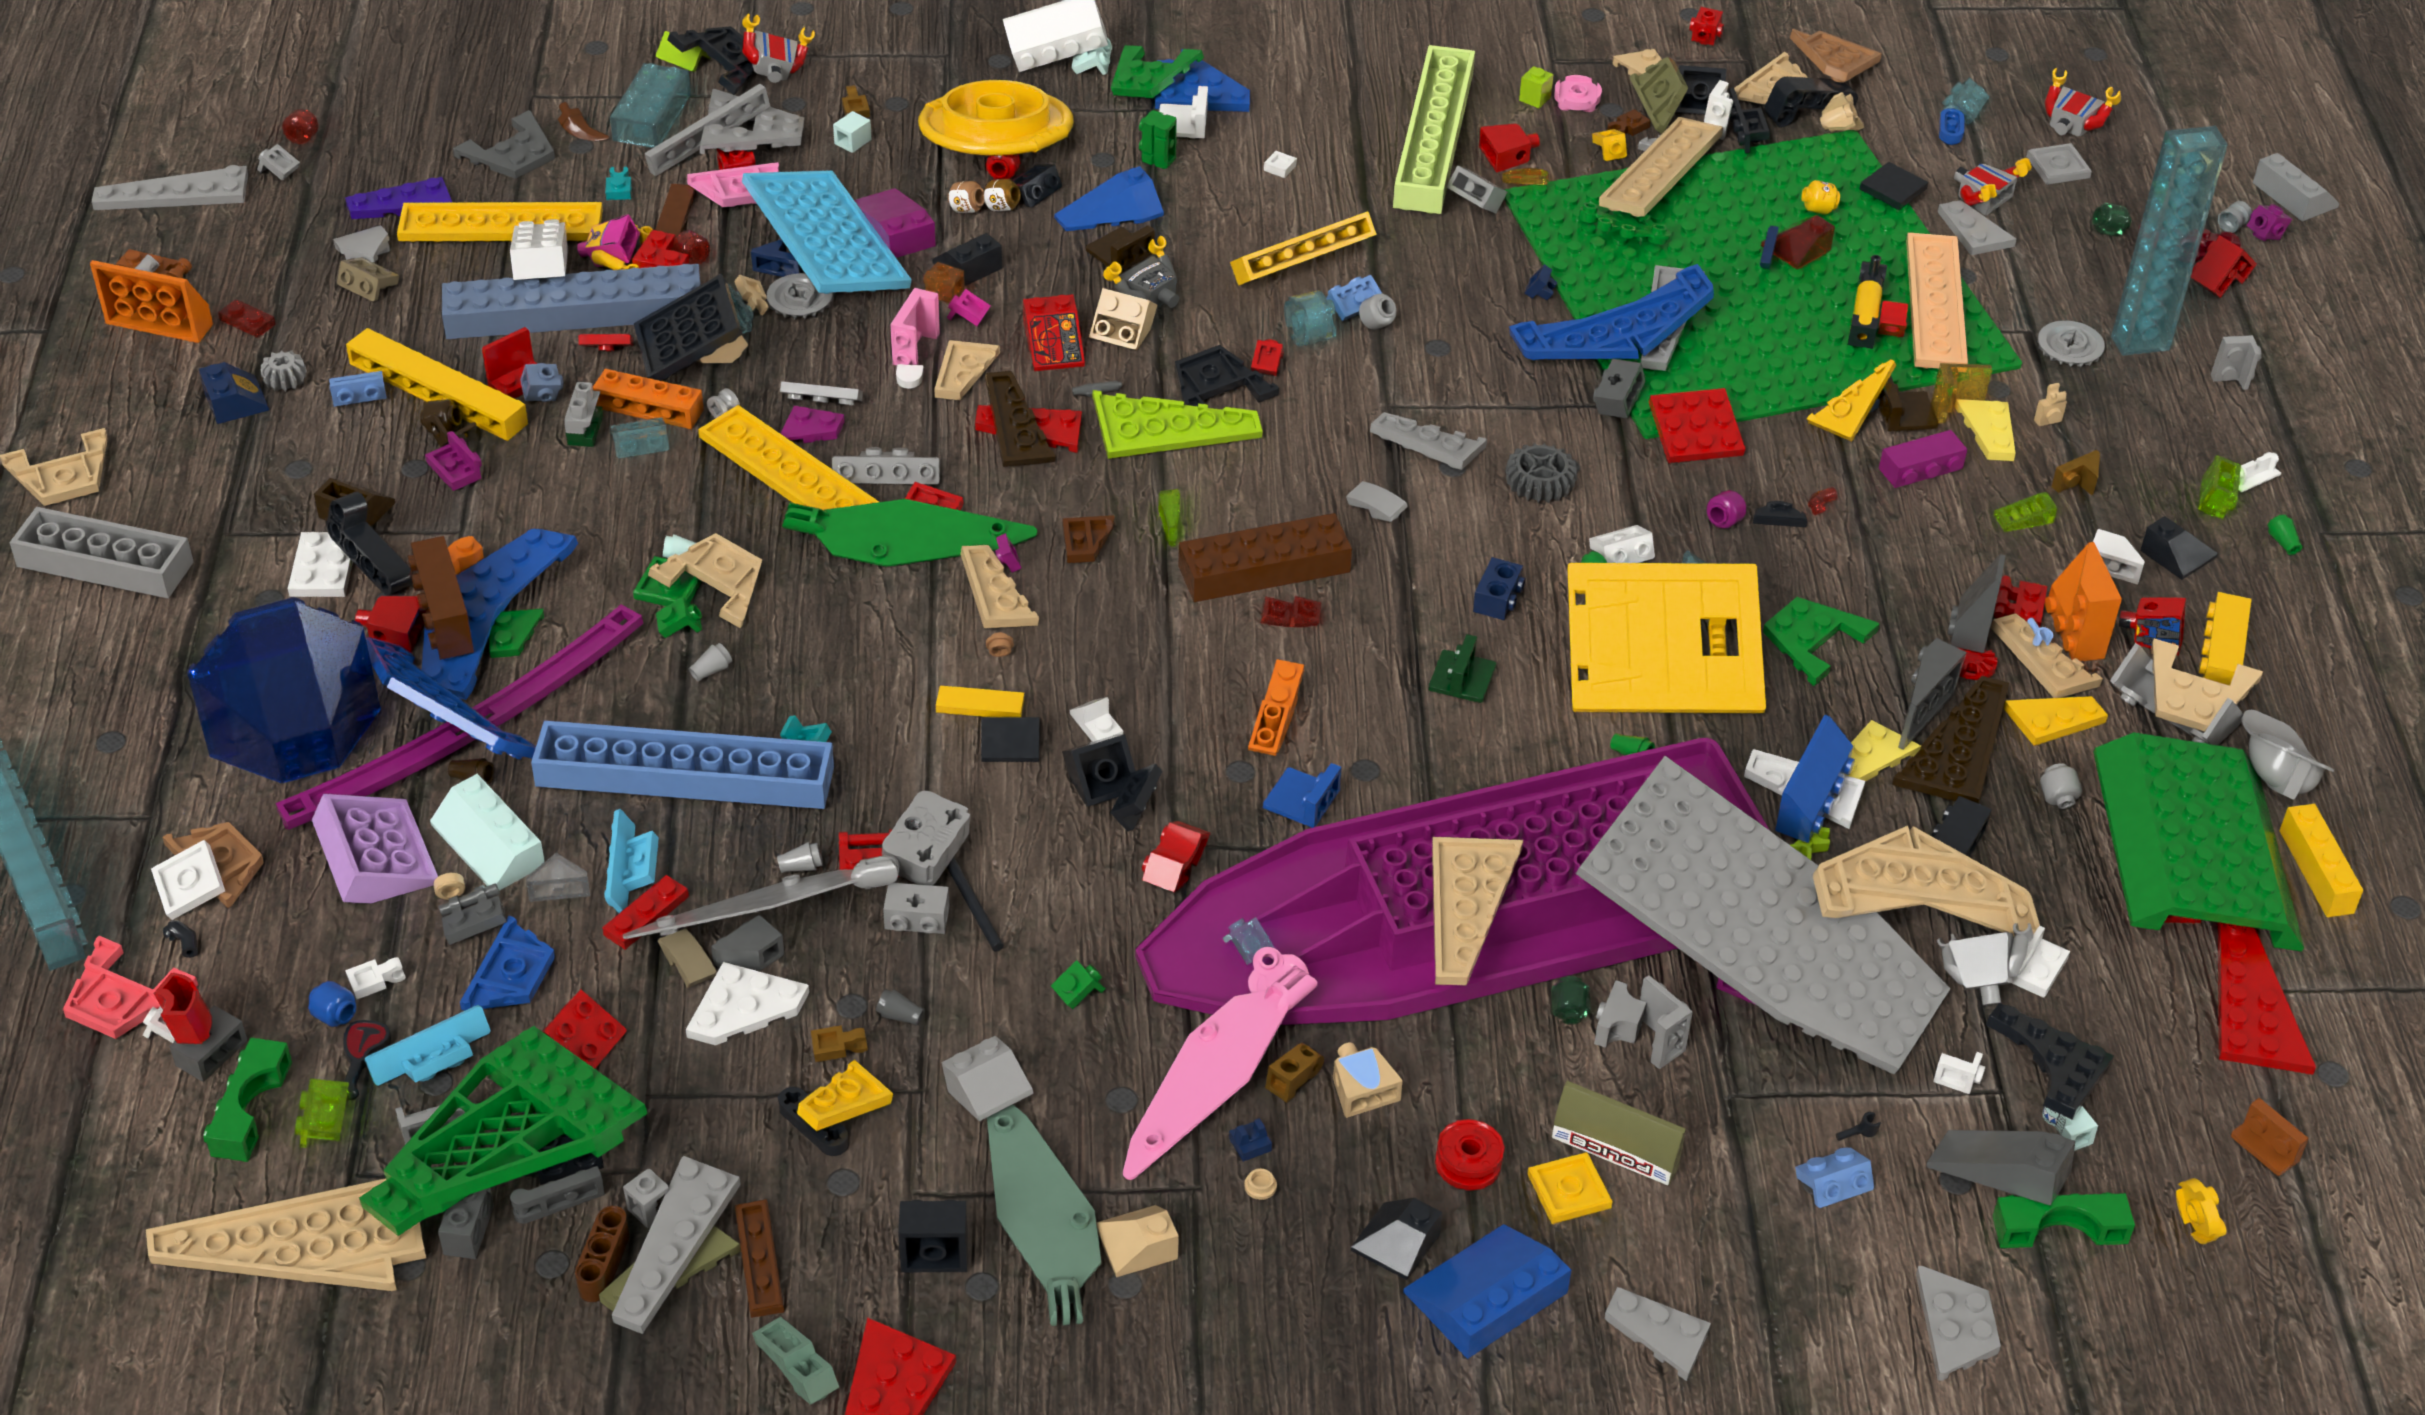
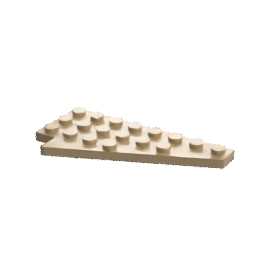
M386 1179L146 1229L148 1256L151 1264L386 1291L397 1290L393 1265L424 1259L426 1254L420 1222L397 1236L362 1207L359 1197Z

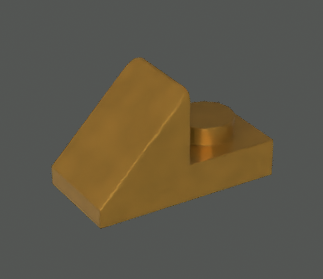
M2098 450L2092 451L2056 467L2051 487L2059 493L2079 484L2090 495H2093L2099 474L2100 452Z

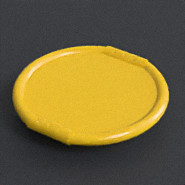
M1008 80L977 81L955 87L943 97L925 104L918 118L920 131L931 142L956 152L985 156L1035 153L1067 138L1074 123L1071 110L1059 99L1046 94L1035 86Z

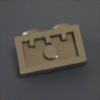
M361 257L341 260L337 284L374 302L378 301L380 289L398 285L399 275Z

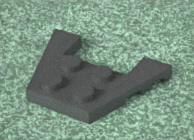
M529 110L512 118V126L519 131L515 136L503 142H498L487 150L481 148L471 139L452 148L454 157L461 159L463 156L469 158L470 162L475 165L482 163L489 165L490 170L515 179L554 160L555 154L532 112Z

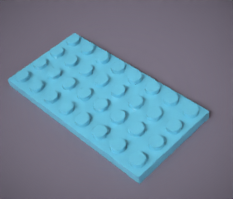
M833 171L743 173L742 183L819 293H851L854 291L910 288L912 279Z

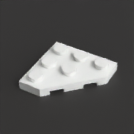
M723 962L686 1028L687 1038L718 1045L726 1042L727 1037L743 1031L744 1034H748L767 1027L769 1021L783 1016L785 1019L797 1016L809 994V985Z

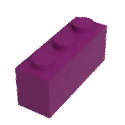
M1952 430L1884 448L1882 450L1879 470L1893 487L1897 488L1963 469L1967 448Z

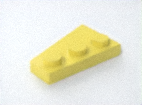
M1956 399L1955 409L1964 416V423L1967 428L1973 430L1976 435L1975 441L1987 460L2014 461L2016 452L2008 402Z

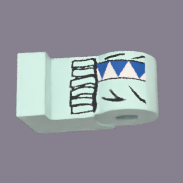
M2083 1106L2073 1120L2044 1107V1120L2048 1124L2055 1126L2064 1138L2076 1141L2074 1151L2093 1144L2098 1125Z

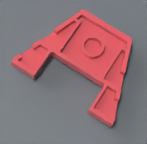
M98 936L94 942L95 949L92 955L87 957L84 963L85 970L81 978L76 980L63 1011L66 1018L117 1039L142 1023L152 1007L159 1009L160 1004L153 993L170 973H178L189 977L196 987L198 982L195 976L174 967L154 989L113 973L108 969L124 953L122 946L102 936Z

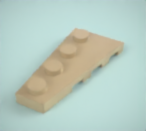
M989 545L962 546L961 558L983 627L1038 626L1039 616L1035 611L1031 612L1028 607L1029 602L1024 595H1020L1017 592L1013 579L1005 575L1003 565Z
M2012 614L1993 619L1991 629L2053 698H2061L2100 687L2103 678L2096 673L2089 674L2083 669L2084 664L2076 658L2073 660L2069 659L2062 653L2063 648L2055 642H2050L2047 646L2045 641L2042 640L2040 646H2034L2032 641L2035 634L2028 622L2019 615Z

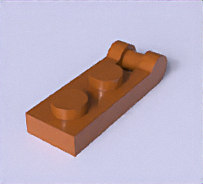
M128 249L116 265L135 269L148 253ZM148 254L160 264L153 273L183 279V274H187L192 268L191 263L185 258L174 260Z

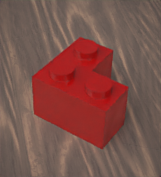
M2219 235L2217 240L2212 241L2208 246L2204 258L2195 264L2190 278L2201 287L2221 298L2233 280L2243 284L2257 263L2244 249Z

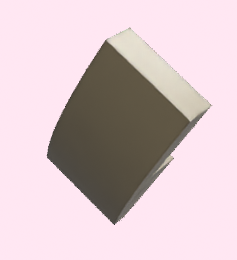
M686 928L658 939V943L670 966L677 967L687 988L716 976L717 971L707 954Z

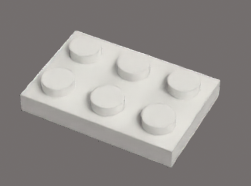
M301 532L288 585L290 597L346 596L353 561L331 539L328 532Z

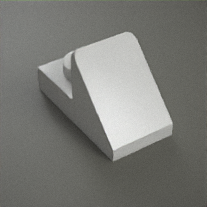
M1108 697L1092 700L1070 710V715L1092 742L1113 735L1123 734L1121 727L1109 714Z

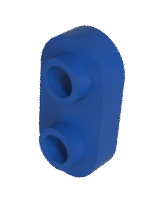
M1944 109L1939 119V138L1948 145L1960 143L1964 135V114L1957 109Z

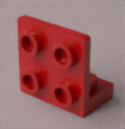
M526 327L482 347L488 386L514 399L523 395L520 379L525 364H537L533 358L530 332Z
M580 989L542 1032L595 1069L622 1038L627 1029Z

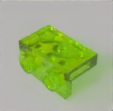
M310 1078L308 1091L302 1090L299 1110H304V1115L297 1116L295 1135L300 1136V1147H307L308 1138L340 1141L349 1082Z

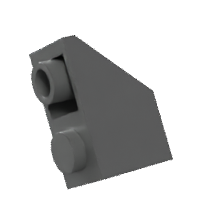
M760 915L743 923L738 929L726 937L720 938L711 946L713 965L716 969H720L722 963L725 962L761 971L784 955L782 934Z

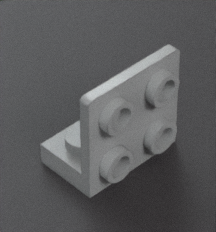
M1648 975L1643 979L1640 997L1641 1001L1647 1002L1643 1022L1655 1031L1651 1063L1658 1069H1661L1686 1051L1693 1011L1689 1009L1685 1002L1678 1000L1662 983L1657 982Z

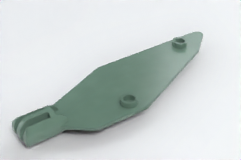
M1012 1104L987 1117L997 1219L1047 1291L1051 1326H1057L1056 1305H1060L1062 1325H1070L1071 1303L1074 1304L1076 1324H1082L1083 1313L1080 1288L1101 1265L1095 1210L1029 1118Z

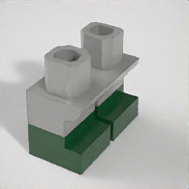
M576 383L564 419L567 445L594 447L604 413L603 407L596 406L600 391H593L592 383Z

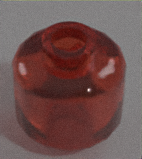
M297 109L285 118L282 129L289 141L295 144H304L315 136L319 125L313 113L305 109Z
M687 230L677 235L673 243V251L689 254V264L701 265L709 256L710 244L704 236L695 231Z

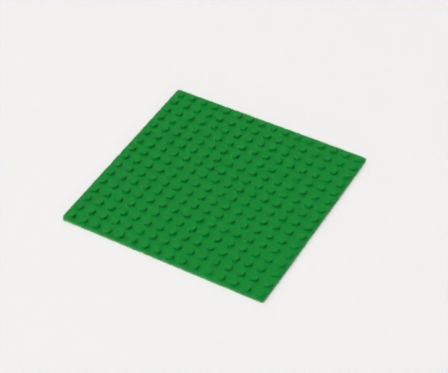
M1855 130L1750 147V153L1746 154L1743 149L1703 155L1650 210L1652 212L1651 220L1655 224L1666 226L1667 230L1671 232L1670 238L1663 245L1651 243L1647 240V237L1624 238L1620 236V230L1602 231L1597 228L1598 222L1586 223L1578 218L1580 208L1584 203H1594L1598 205L1599 211L1619 217L1608 208L1599 206V197L1628 168L1504 189L1507 191L1504 198L1506 204L1542 265L1545 264L1552 269L1550 276L1557 282L1555 287L1574 320L1635 302L1650 294L1655 265L1685 269L1698 264L1713 284V299L1686 321L1666 371L1643 368L1646 381L1630 412V416L1645 439L1659 437L1649 405L1650 395L1725 388L1736 422L1826 406L1828 401L1840 396L1845 389L1858 380L1863 381L1875 372L1874 369L1888 362L1890 359L1896 363L1891 377L1894 384L1898 385L1899 392L2017 370L2022 365L2018 355L1961 277L1968 358L1966 371L1914 367L1906 239L1908 233L1930 234V232L1909 203L1898 210L1859 189L1860 183L1881 168L1882 165ZM1814 180L1832 183L1836 186L1837 191L1840 192L1839 204L1829 214L1808 211L1804 201L1801 199L1804 187H1808ZM1771 225L1779 227L1771 267L1770 270L1761 268L1760 260L1768 228ZM1873 255H1879L1881 257L1880 264L1887 265L1873 349L1847 345L1862 261L1870 262ZM1883 301L1908 304L1907 325L1903 337L1878 334ZM1637 348L1638 354H1639V359H1617V360H1624V361H1631V362L1641 363L1642 354H1641V352L1639 351V349ZM1598 359V361L1605 370L1608 369L1612 359Z

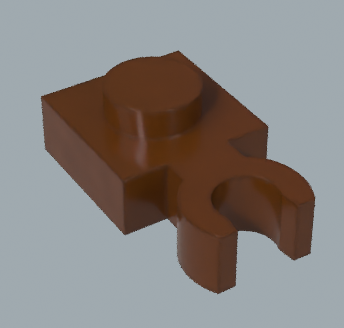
M1633 109L1618 116L1617 122L1609 123L1607 130L1615 129L1634 136L1650 128L1651 120Z

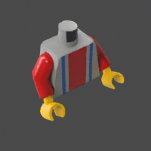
M747 14L742 20V24L746 28L743 37V54L752 63L754 72L768 76L770 82L776 83L780 80H787L789 73L794 74L803 66L808 51L807 44L815 36L814 30L810 37H806L803 33L805 27L802 28L798 35L800 44H798L795 40L754 31V28L760 22V17L758 15L754 16L752 23L749 20L750 14Z
M2055 68L2052 74L2053 86H2050L2045 100L2047 115L2051 117L2050 126L2059 135L2070 133L2075 136H2082L2087 131L2101 128L2113 110L2111 108L2112 105L2120 103V91L2116 96L2111 97L2113 87L2108 88L2106 91L2107 101L2105 103V101L2064 86L2061 89L2060 85L2066 82L2067 71L2065 70L2064 76L2059 78L2056 77L2057 68Z
M2028 158L2020 159L2015 163L2016 167L2013 166L2006 170L1996 169L1986 164H1980L1971 171L1959 167L1954 175V180L1961 183L1959 197L1967 205L1972 206L1987 216L2013 197L2017 178L2019 176H2026L2028 171L2032 169L2030 160Z

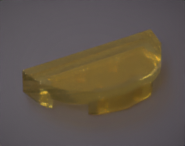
M1522 168L1510 170L1502 174L1503 182L1537 185H1547L1549 183V173L1543 169Z

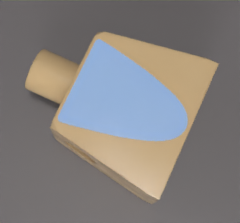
M1351 1042L1339 1047L1338 1055L1340 1057L1334 1061L1333 1080L1346 1118L1401 1101L1402 1079L1376 1048L1371 1047L1358 1051L1354 1043Z

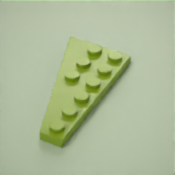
M1093 390L1092 393L1108 459L1262 438L1263 431L1257 411L1231 407H1225L1221 410L1208 408L1207 404L1198 403L1197 407L1184 405L1183 401L1144 396L1141 399L1126 398V394L1116 393V396L1102 395V391Z

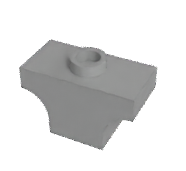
M1615 981L1607 1002L1600 1003L1596 1016L1599 1022L1597 1024L1594 1044L1605 1048L1609 1043L1617 1040L1635 1044L1643 1024L1647 1002L1633 998L1627 991L1626 983Z

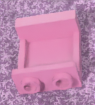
M914 288L890 324L893 365H918L917 343L920 338L924 336L937 339L939 336L938 293Z

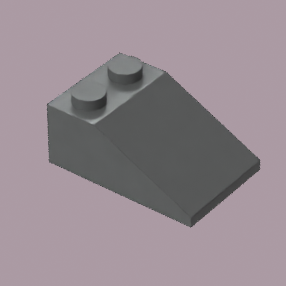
M2000 554L1962 594L1959 606L1953 605L1947 635H1952L1951 645L1957 648L1984 653L2006 555Z

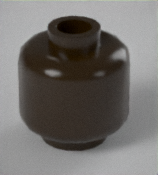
M450 399L428 401L420 413L421 424L425 426L429 433L431 431L426 425L425 420L434 413L438 416L447 432H454L462 421V413L459 406ZM434 424L436 430L440 433L438 427Z

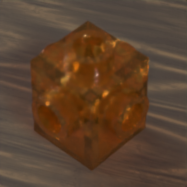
M937 262L924 275L925 290L938 293V300L950 304L955 295L960 296L964 291V270Z

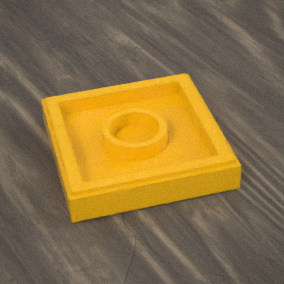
M1588 1152L1528 1168L1527 1175L1551 1224L1612 1208L1613 1201Z

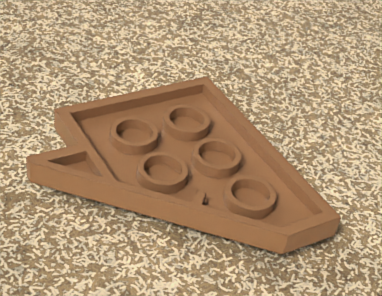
M1792 29L1790 39L1824 74L1831 76V79L1836 82L1848 81L1879 63L1882 56L1880 52L1822 31L1809 35Z

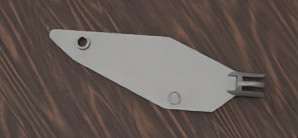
M883 855L860 860L853 870H836L800 878V875L787 876L782 879V882L681 914L658 918L656 922L623 934V939L658 932L661 936L670 935L677 932V928L775 908L851 883L866 890L889 885L897 880L900 863L892 855Z

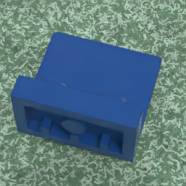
M1331 763L1324 773L1320 772L1317 778L1288 767L1264 800L1263 808L1309 827H1316L1340 791L1342 767Z

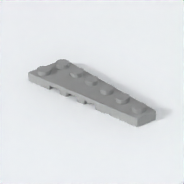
M230 165L225 169L94 187L92 206L93 210L244 203L248 170L247 166Z
M1655 265L1651 292L1675 280L1676 273L1683 269ZM1686 322L1646 356L1642 355V368L1666 371Z
M685 1156L681 1158L668 1187L669 1191L663 1198L612 1313L613 1323L641 1334L644 1333L740 1187V1177Z

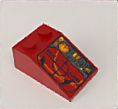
M1073 294L1023 299V324L1034 371L1085 367L1079 320Z

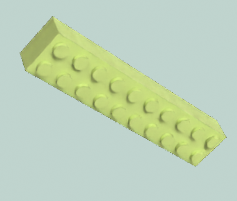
M1428 46L1395 181L1393 208L1422 211L1430 214L1442 213L1447 191L1446 186L1450 178L1473 77L1475 51Z

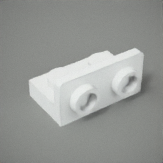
M1719 80L1709 95L1704 122L1722 126L1723 134L1719 139L1723 140L1726 136L1733 100L1729 99L1730 94L1727 93L1729 83Z
M1638 525L1589 538L1590 549L1600 553L1607 563H1639L1655 557L1652 532Z
M2039 926L2033 935V939L2028 943L2026 958L2019 974L2013 977L2012 984L2045 998L2068 960L2070 951L2042 939L2045 928Z

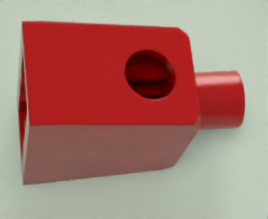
M1518 124L1483 126L1480 128L1479 148L1496 172L1527 163L1530 159L1531 148H1536L1540 145L1537 133L1526 135Z
M381 596L377 599L372 611L358 609L355 623L357 626L367 627L369 637L400 645L412 653L424 627L422 614L426 613V610L420 611L417 596Z

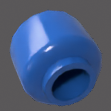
M327 981L311 991L308 1008L310 1014L330 1027H337L348 1023L353 1018L356 1012V1000L350 990L334 981Z

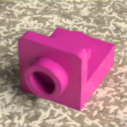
M965 289L960 297L955 295L948 305L951 311L947 319L951 321L954 315L958 313L966 320L978 326L991 305Z

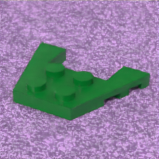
M1125 45L1111 85L1112 93L1116 96L1153 98L1174 82V76L1178 73L1185 74L1189 71L1191 63L1195 60L1198 63L1204 59L1203 52L1196 49H1183L1173 63H1162L1161 61L1145 62L1141 60L1145 55L1143 46Z
M1796 597L1764 624L1763 633L1783 654L1787 653L1793 659V665L1798 671L1803 670L1808 676V682L1815 686L1829 674L1831 665L1812 654L1839 630L1864 644L1878 632L1880 624L1873 620Z

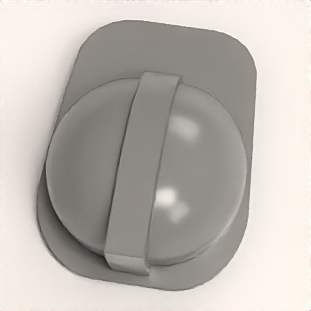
M2247 710L2242 715L2243 726L2251 735L2248 749L2251 764L2269 788L2295 800L2297 794H2304L2313 790L2320 782L2326 769L2332 772L2335 771V769L2316 760L2309 753L2297 733L2286 723L2256 710Z

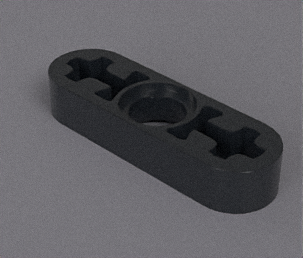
M788 1087L782 1090L778 1096L781 1115L815 1146L829 1156L841 1155L848 1149V1132L841 1123L816 1131L807 1125L805 1120L797 1114L798 1107L794 1104L796 1102L800 1103L809 1095L798 1087ZM828 1135H829L833 1140H830V1141L828 1142Z

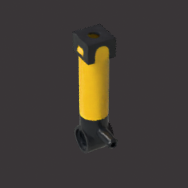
M1873 255L1870 262L1862 261L1847 345L1873 349L1887 265L1880 264L1881 257L1879 255Z

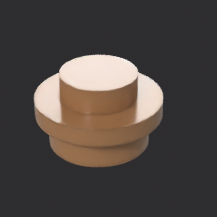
M1002 632L994 633L986 640V648L995 657L1009 655L1014 646L1013 638Z

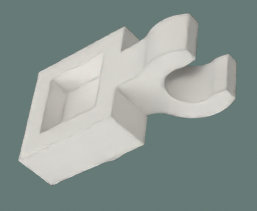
M398 957L392 958L381 965H377L374 959L345 970L356 999L386 989L385 981L397 983L406 978Z

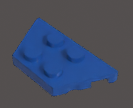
M508 916L507 922L502 926L460 1001L461 1010L465 1011L476 1005L486 1009L530 1003L555 959L554 949L545 942L539 941L537 936L529 929L527 931L517 925V920L514 917Z

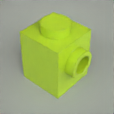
M1533 66L1521 77L1519 101L1536 108L1542 107L1551 98L1554 74Z

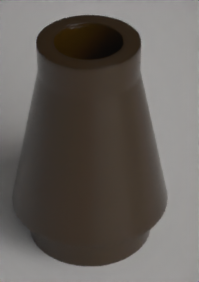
M485 758L452 760L448 766V774L450 777L463 781L478 774L489 785L494 777V765Z

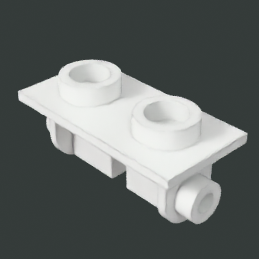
M2267 452L2257 458L2256 461L2252 460L2246 464L2235 466L2232 472L2224 475V478L2240 492H2244L2281 475V472L2275 468L2279 460L2276 453Z

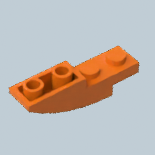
M1276 660L1265 700H1262L1248 750L1274 756L1279 752L1297 704V694L1304 674L1303 664Z

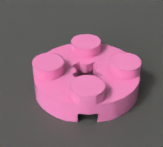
M1570 75L1561 83L1560 80L1557 81L1554 98L1561 110L1572 109L1593 112L1596 105L1601 101L1602 88L1599 83H1597V86L1593 84L1592 78L1582 75Z

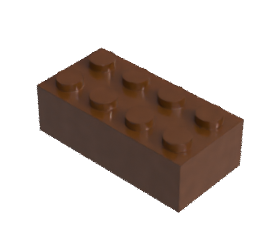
M440 536L410 543L412 554L407 555L411 572L416 571V574L411 575L414 590L421 592L417 594L420 611L426 610V613L422 614L425 629L432 630L431 633H428L431 650L437 649L440 660L473 653L468 615L445 537Z

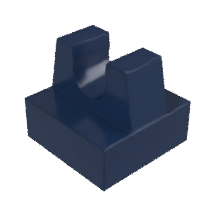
M1544 264L1530 278L1524 293L1530 298L1538 295L1548 300L1553 295L1554 291L1552 289L1557 285V282L1550 276L1552 269Z
M1260 1118L1252 1123L1238 1126L1229 1131V1139L1243 1162L1272 1151V1142Z

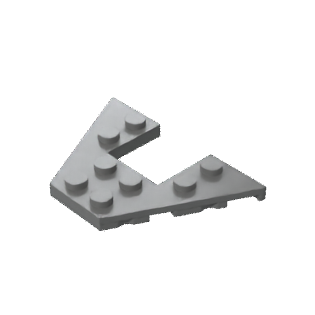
M713 89L708 115L739 96ZM769 107L749 119L755 121L753 131L743 127L731 129L723 128V126L718 124L704 125L700 143V154H705V149L713 148L721 149L724 152L757 149L759 144H771L772 148L799 146L802 140L804 117Z

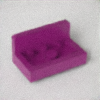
M453 431L447 433L449 444L427 453L425 456L428 465L452 491H455L481 479L480 467L482 462L479 455L468 448L463 438H459Z

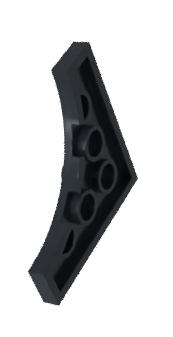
M1999 1003L1989 1015L1986 1026L2008 1037L2017 1045L2025 1044L2034 1053L2033 1060L2042 1072L2048 1074L2049 1078L2047 1096L2043 1106L2072 1120L2106 1073L2114 1058V1055L2107 1053L2103 1048L2083 1042L2069 1032L2057 1030L2041 1019L2031 1018L2019 1012L2013 1006Z

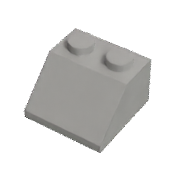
M997 1036L985 1039L981 1043L941 1062L948 1092L978 1121L1033 1094V1089L1012 1050Z

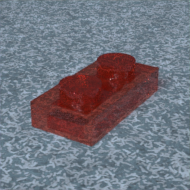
M237 299L218 312L220 321L257 338L276 325L274 316Z

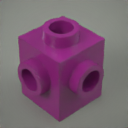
M2259 205L2252 212L2247 227L2254 231L2253 235L2260 240H2280L2292 218L2284 214V210L2277 205Z

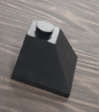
M2166 516L2147 527L2140 550L2181 580L2218 556L2217 552Z
M1416 1198L1384 1202L1353 1243L1351 1251L1408 1280L1440 1236L1442 1212Z

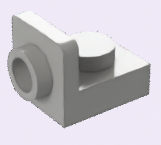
M276 144L270 150L267 148L260 154L257 170L262 173L269 169L278 178L284 180L298 169L300 162L280 145Z
M646 1169L624 1185L623 1189L627 1210L644 1226L649 1228L657 1214V1200L665 1195L669 1189L668 1185L651 1169Z

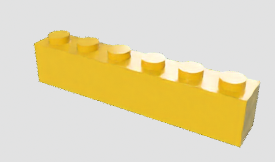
M1367 211L1231 261L1230 264L1239 286L1377 234Z

